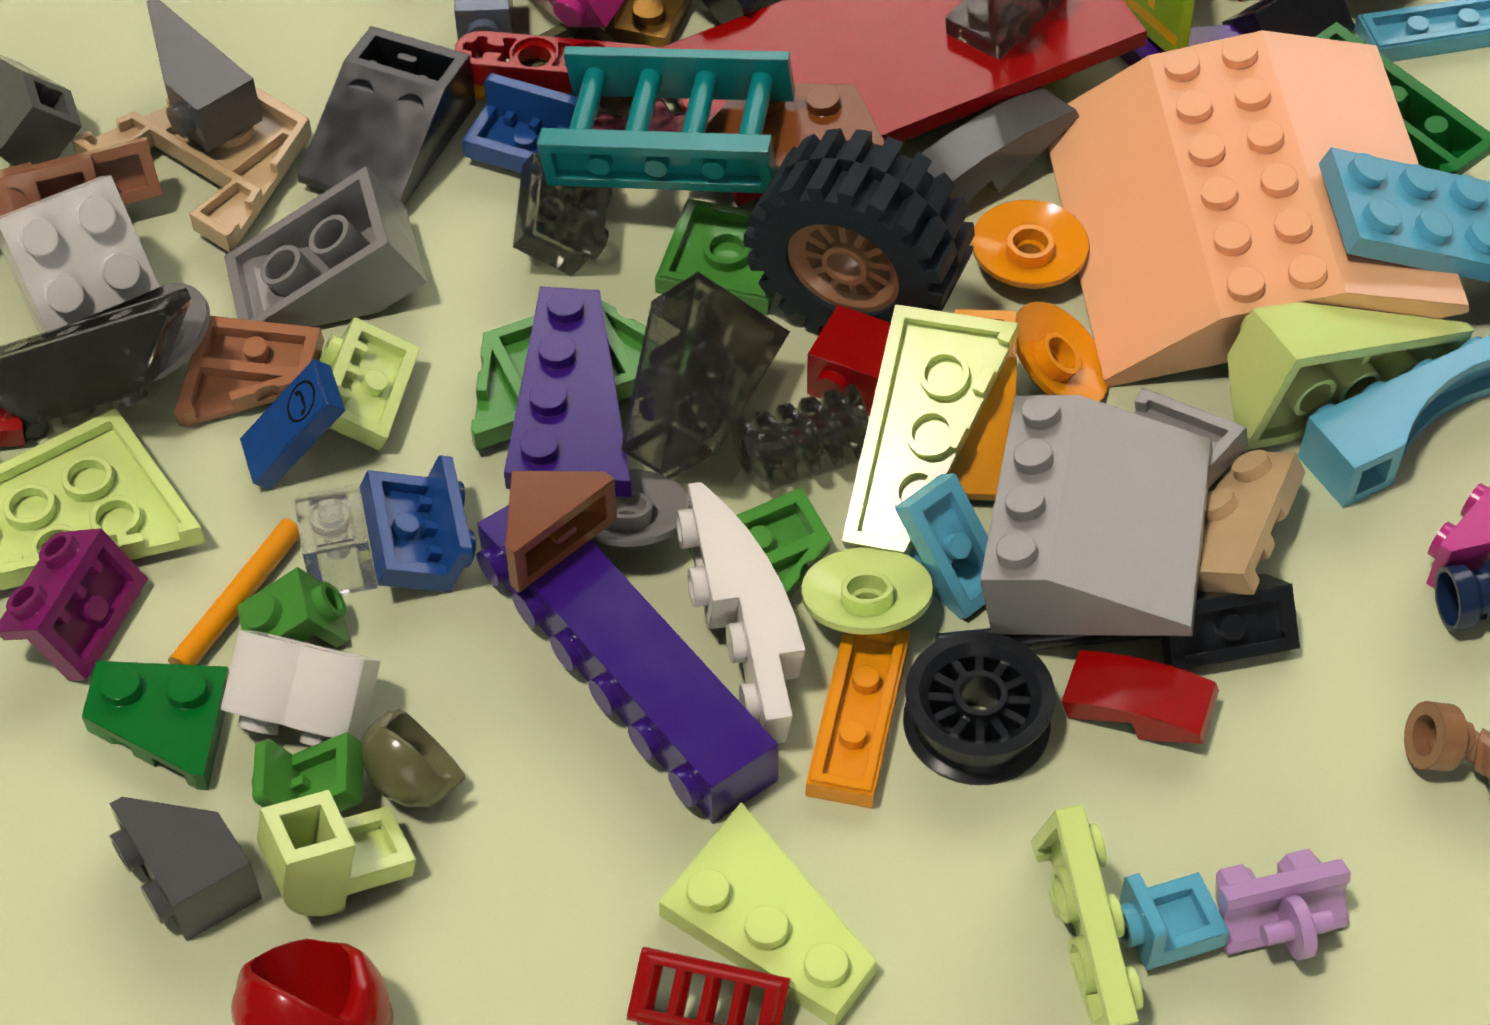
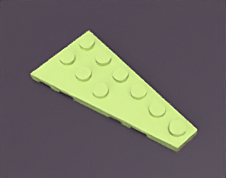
M116 408L0 463V590L22 586L39 561V552L43 545L59 532L102 528L130 560L206 543L201 526Z

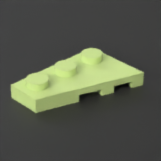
M742 802L659 901L660 917L737 966L792 978L788 998L829 1025L839 1024L876 974V959Z
M1084 804L1056 809L1032 838L1031 844L1037 862L1051 860L1053 864L1051 875L1052 888L1049 889V898L1055 917H1061L1064 923L1072 922L1076 936L1070 937L1069 956L1091 1025H1135L1139 1022L1136 1010L1143 1008V992L1135 968L1132 965L1125 966L1118 938L1123 937L1125 933L1124 918L1116 895L1106 894L1100 867L1106 865V848L1102 832L1096 823H1088Z

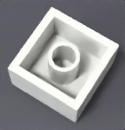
M111 175L100 176L0 216V248L37 330L40 332L51 333L160 287Z

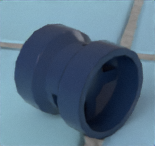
M1490 560L1484 561L1479 568L1473 570L1463 564L1442 566L1438 569L1434 587L1435 601L1440 618L1446 628L1450 631L1474 628L1480 619L1490 621Z

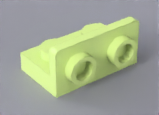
M353 317L342 338L332 333L319 361L331 365L345 412L329 429L380 451L390 434L420 347L356 317Z

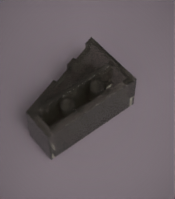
M696 272L652 300L621 451L667 479H671L717 454L790 331L700 272Z

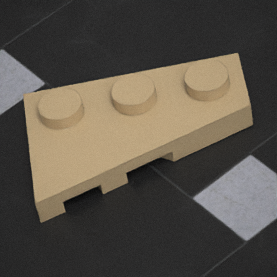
M1260 449L1246 452L1233 462L1232 469L1207 494L1197 591L1245 595L1255 594L1260 582L1255 571L1259 560L1270 558L1275 546L1271 535L1275 523L1287 518L1305 475V470L1296 452H1266Z

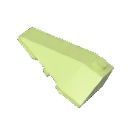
M1304 302L1263 306L1252 309L1251 313L1242 321L1240 333L1227 354L1234 423L1247 428L1248 446L1243 451L1289 443L1303 437L1308 417L1320 407L1326 404L1336 405L1360 394L1374 382H1387L1409 372L1416 364L1425 359L1431 358L1435 360L1453 352L1468 341L1475 330L1467 322Z

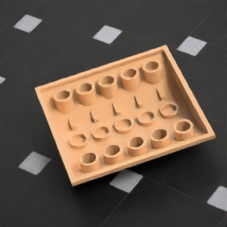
M1261 30L1148 55L1067 103L1077 110L1079 117L1047 148L1061 206L1082 223L1089 238L1088 257L1084 266L1078 272V277L1104 384H1108V387L1227 363V354L1240 333L1242 321L1251 313L1252 309L1263 306L1304 302L1437 319L1469 313V303L1459 275L1456 273L1430 271L1346 253L1318 164L1328 150L1333 147L1356 153H1367L1375 157L1402 163L1419 165L1377 45Z

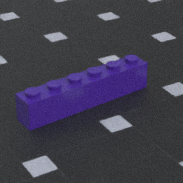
M509 505L477 523L481 551L476 554V557L486 578L494 586H498L501 583L513 596V602L518 613L529 627L535 628L538 625L550 638L551 647L560 663L567 670L573 671L577 669L588 681L591 695L600 709L607 715L616 713L628 727L629 737L637 751L646 760L651 761L655 758L668 772L671 787L686 806L691 808L697 805L713 824L735 810L741 802L744 804L778 781V743L591 539L519 593L510 585L505 548Z

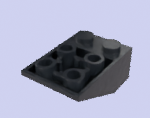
M370 26L342 64L298 173V182L327 191L367 166L399 201L405 205L476 106L470 54Z

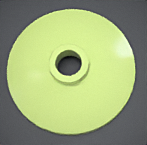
M871 547L850 548L822 558L807 571L801 586L802 601L805 609L815 620L831 629L860 635L887 633L913 623L928 609L933 595L931 576L920 562L901 552Z

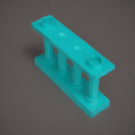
M565 46L563 55L573 95L578 96L569 129L541 128L537 148L547 185L764 193L777 172L771 135H762L769 102H794L795 98L790 52ZM602 96L634 97L625 130L593 129ZM657 98L689 99L681 132L649 131ZM713 99L746 100L738 134L705 133Z

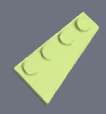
M895 304L843 533L842 543L845 548L871 547L901 552L909 556L914 545L894 507L940 474H950L1020 333L1018 323Z

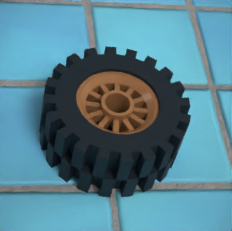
M841 128L826 130L821 140L815 134L804 138L798 148L793 146L786 155L746 223L749 227L744 233V247L752 248L746 260L751 271H764L758 282L759 286L766 295L778 292L782 299L777 307L789 317L795 311L807 317L803 327L816 334L821 326L824 327L837 305L890 323L895 304L942 311L971 257L974 248L970 245L975 236L974 223L964 221L970 210L965 198L951 199L949 197L955 183L945 172L934 178L927 171L932 160L919 151L913 159L900 153L903 142L889 136L882 146L872 142V131L856 129L850 140L845 139Z

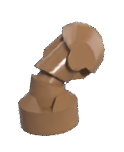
M1431 701L1418 703L1410 712L1404 730L1405 751L1411 764L1421 770L1449 772L1454 770L1465 759L1472 763L1474 771L1487 777L1488 784H1490V731L1482 728L1480 733L1476 731L1474 725L1466 721L1463 712L1454 704Z

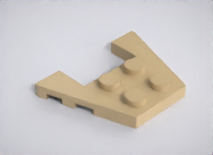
M255 86L263 121L208 153L189 136L182 138L173 129L166 114V109L170 107L168 97L166 98L168 107L144 117L135 111L116 119L118 128L93 137L91 131L88 130L75 136L71 141L75 154L146 137L149 149L152 146H156L223 187L189 213L194 231L226 251L231 252L238 246L311 137L312 131L307 116Z

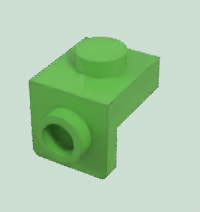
M296 567L237 605L241 630L259 631L302 642L316 635L336 648L349 641L344 619L347 608L340 592L331 583H322L299 567Z
M346 732L295 754H291L271 739L255 744L254 771L252 776L253 800L261 807H267L329 790L339 812L363 803L364 764L361 751L362 742Z

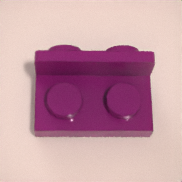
M102 528L59 532L43 545L39 552V561L24 584L17 588L9 597L6 603V612L0 619V637L3 640L27 639L68 681L87 680L95 667L96 661L100 659L148 578Z

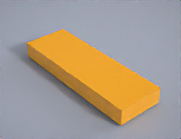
M898 629L887 633L871 635L843 632L806 780L805 796L873 809L909 649L911 630Z

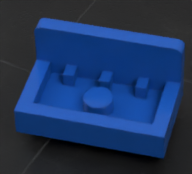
M490 73L484 81L486 106L462 139L464 157L546 180L537 148L541 128L569 129L578 97Z
M439 455L427 477L367 470L359 487L377 585L451 592L464 568H468L472 564L476 551L475 534L472 530L468 529L464 511L465 487L457 479L453 457Z

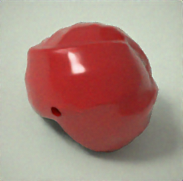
M306 938L292 941L264 952L241 968L231 1003L234 1025H393V1009L388 989L381 973L363 951L347 943L325 942Z

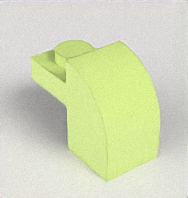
M325 790L260 808L257 842L286 906L295 913L305 916L338 914L345 911L347 895L413 876L416 858L390 806L342 818L330 791Z

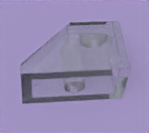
M359 483L296 494L294 504L302 555L307 573L322 583H331L341 595L378 588Z

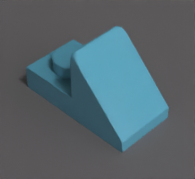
M940 474L895 506L894 509L915 546V549L910 552L909 556L920 562L931 576L933 596L958 618H968L985 605L980 577L988 536L956 474Z

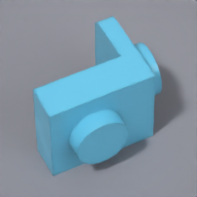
M1199 872L1148 888L1140 873L1124 878L1119 903L1123 913L1125 933L1120 939L1127 948L1135 946L1146 971L1226 946L1230 932Z

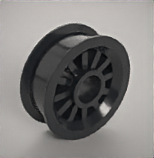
M982 631L961 632L934 642L921 652L912 664L906 680L903 727L912 751L929 769L942 777L958 783L992 785L1006 782L1022 775L1040 759L1049 741L1056 695L1049 670L1042 660L1028 647L1012 638L996 633ZM970 706H982V707H985V708H987V709H984V710L974 709V708H972V707H970Z

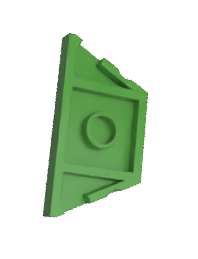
M601 300L618 401L694 375L693 358L688 351L680 348L675 353L653 341V333L650 328L635 319L622 317L615 307ZM534 316L483 333L480 353L482 366L478 372L476 384L477 405L475 420L472 419L471 422L472 441L476 451L511 438Z

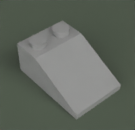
M367 166L224 256L238 319L314 327L352 319L353 317L379 313L428 283L405 206Z

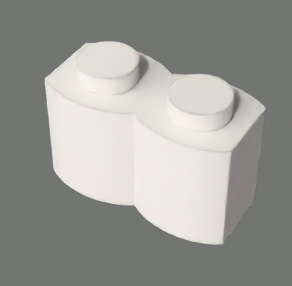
M239 630L220 710L240 715L237 726L254 732L278 735L280 725L301 730L300 742L310 746L346 732L358 740H362L381 661L273 634Z

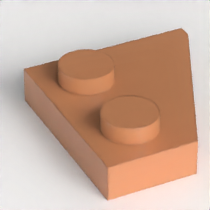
M210 316L207 332L201 344L190 358L174 411L179 426L189 427L273 403L313 359L319 361L325 341L321 328Z

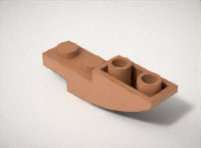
M146 137L34 165L28 162L0 169V216L100 176H112L124 205L162 196V190Z

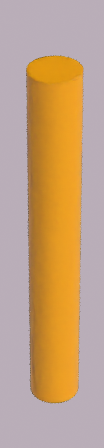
M283 518L170 655L168 658L169 664L197 665L238 615L237 605L256 593L302 536V530L295 522Z

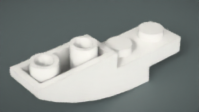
M702 482L689 483L685 509L676 510L675 520L679 545L681 549L691 548L695 565L693 568H688L687 571L692 606H703L708 630L726 627V642L731 663L742 662L746 684L739 685V702L778 744L786 743L793 715L785 680L799 678L806 651L795 613L777 573L748 528Z

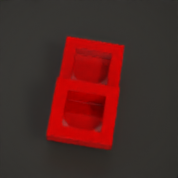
M1079 650L1061 703L1068 719L1132 723L1139 740L1203 744L1219 689L1216 682L1170 665L1127 655Z

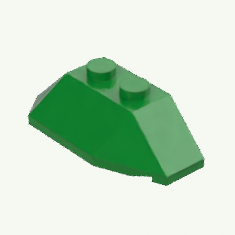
M1335 22L1315 36L1316 38L1367 44L1338 22ZM1379 53L1419 165L1425 168L1462 175L1490 155V132Z

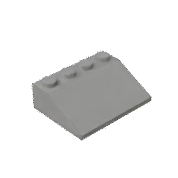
M1080 395L1015 396L980 577L991 633L1013 635L1192 636L1212 456L1211 438Z

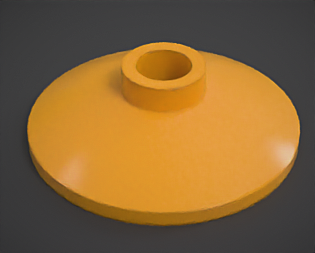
M1038 200L1006 202L988 210L981 216L974 227L975 236L971 245L974 247L973 255L977 263L990 276L1011 286L1040 289L1059 285L1073 278L1082 269L1088 257L1089 238L1084 226L1073 214L1052 203Z
M1036 301L1023 306L1016 313V323L1019 324L1020 329L1016 339L1017 356L1030 378L1048 395H1080L1100 402L1107 393L1108 384H1104L1095 341L1089 332L1072 315L1053 304Z

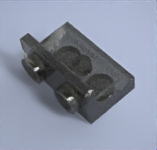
M533 152L522 165L513 248L573 276L589 259H597L607 244L609 231L605 228L606 209L612 198V189L604 187L547 185L540 155Z

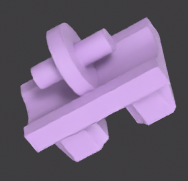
M1310 849L1286 854L1277 863V874L1256 878L1252 870L1246 868L1243 864L1219 869L1216 873L1215 899L1219 912L1230 932L1226 946L1223 947L1226 954H1234L1285 942L1294 959L1301 961L1313 958L1317 954L1318 949L1317 934L1348 926L1345 890L1346 885L1350 882L1351 872L1343 860L1337 859L1322 863Z

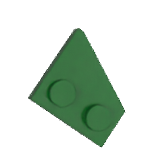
M96 661L82 719L88 732L111 744L127 746L132 751L133 756L154 767L160 762L185 775L188 785L197 790H208L226 712L220 709L229 669L227 666Z

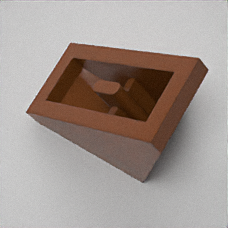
M512 471L505 548L510 585L519 593L617 520L615 482L612 476L605 471Z

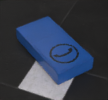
M313 359L240 438L253 484L271 490L345 412L331 365Z

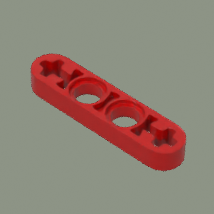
M474 31L465 34L455 44L456 51L470 54L473 84L484 86V81L488 75L494 73L561 93L572 94L563 55L565 46L657 47L493 31ZM537 58L548 61L545 65L539 67H528L522 64L526 60ZM617 97V98L633 99L634 97Z

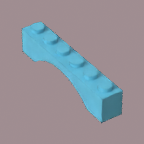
M1490 335L1483 338L1479 336L1473 337L1453 352L1435 360L1431 358L1425 359L1416 364L1409 372L1387 382H1374L1360 394L1336 405L1326 404L1320 407L1308 417L1298 458L1343 508L1393 485L1401 460L1413 441L1431 423L1462 404L1490 395Z

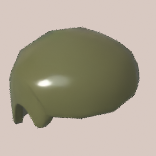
M397 709L393 712L387 711L368 727L362 739V759L368 779L382 796L404 807L429 808L448 796L465 777L462 769L446 750L416 720L403 710Z

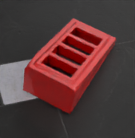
M642 947L628 1007L627 1020L647 1025H725L714 1022L721 985L724 979L735 982L727 1025L744 1024L751 986L765 988L758 1025H782L792 978L651 947ZM663 967L676 969L667 1012L655 1009ZM693 973L706 975L697 1018L684 1016Z

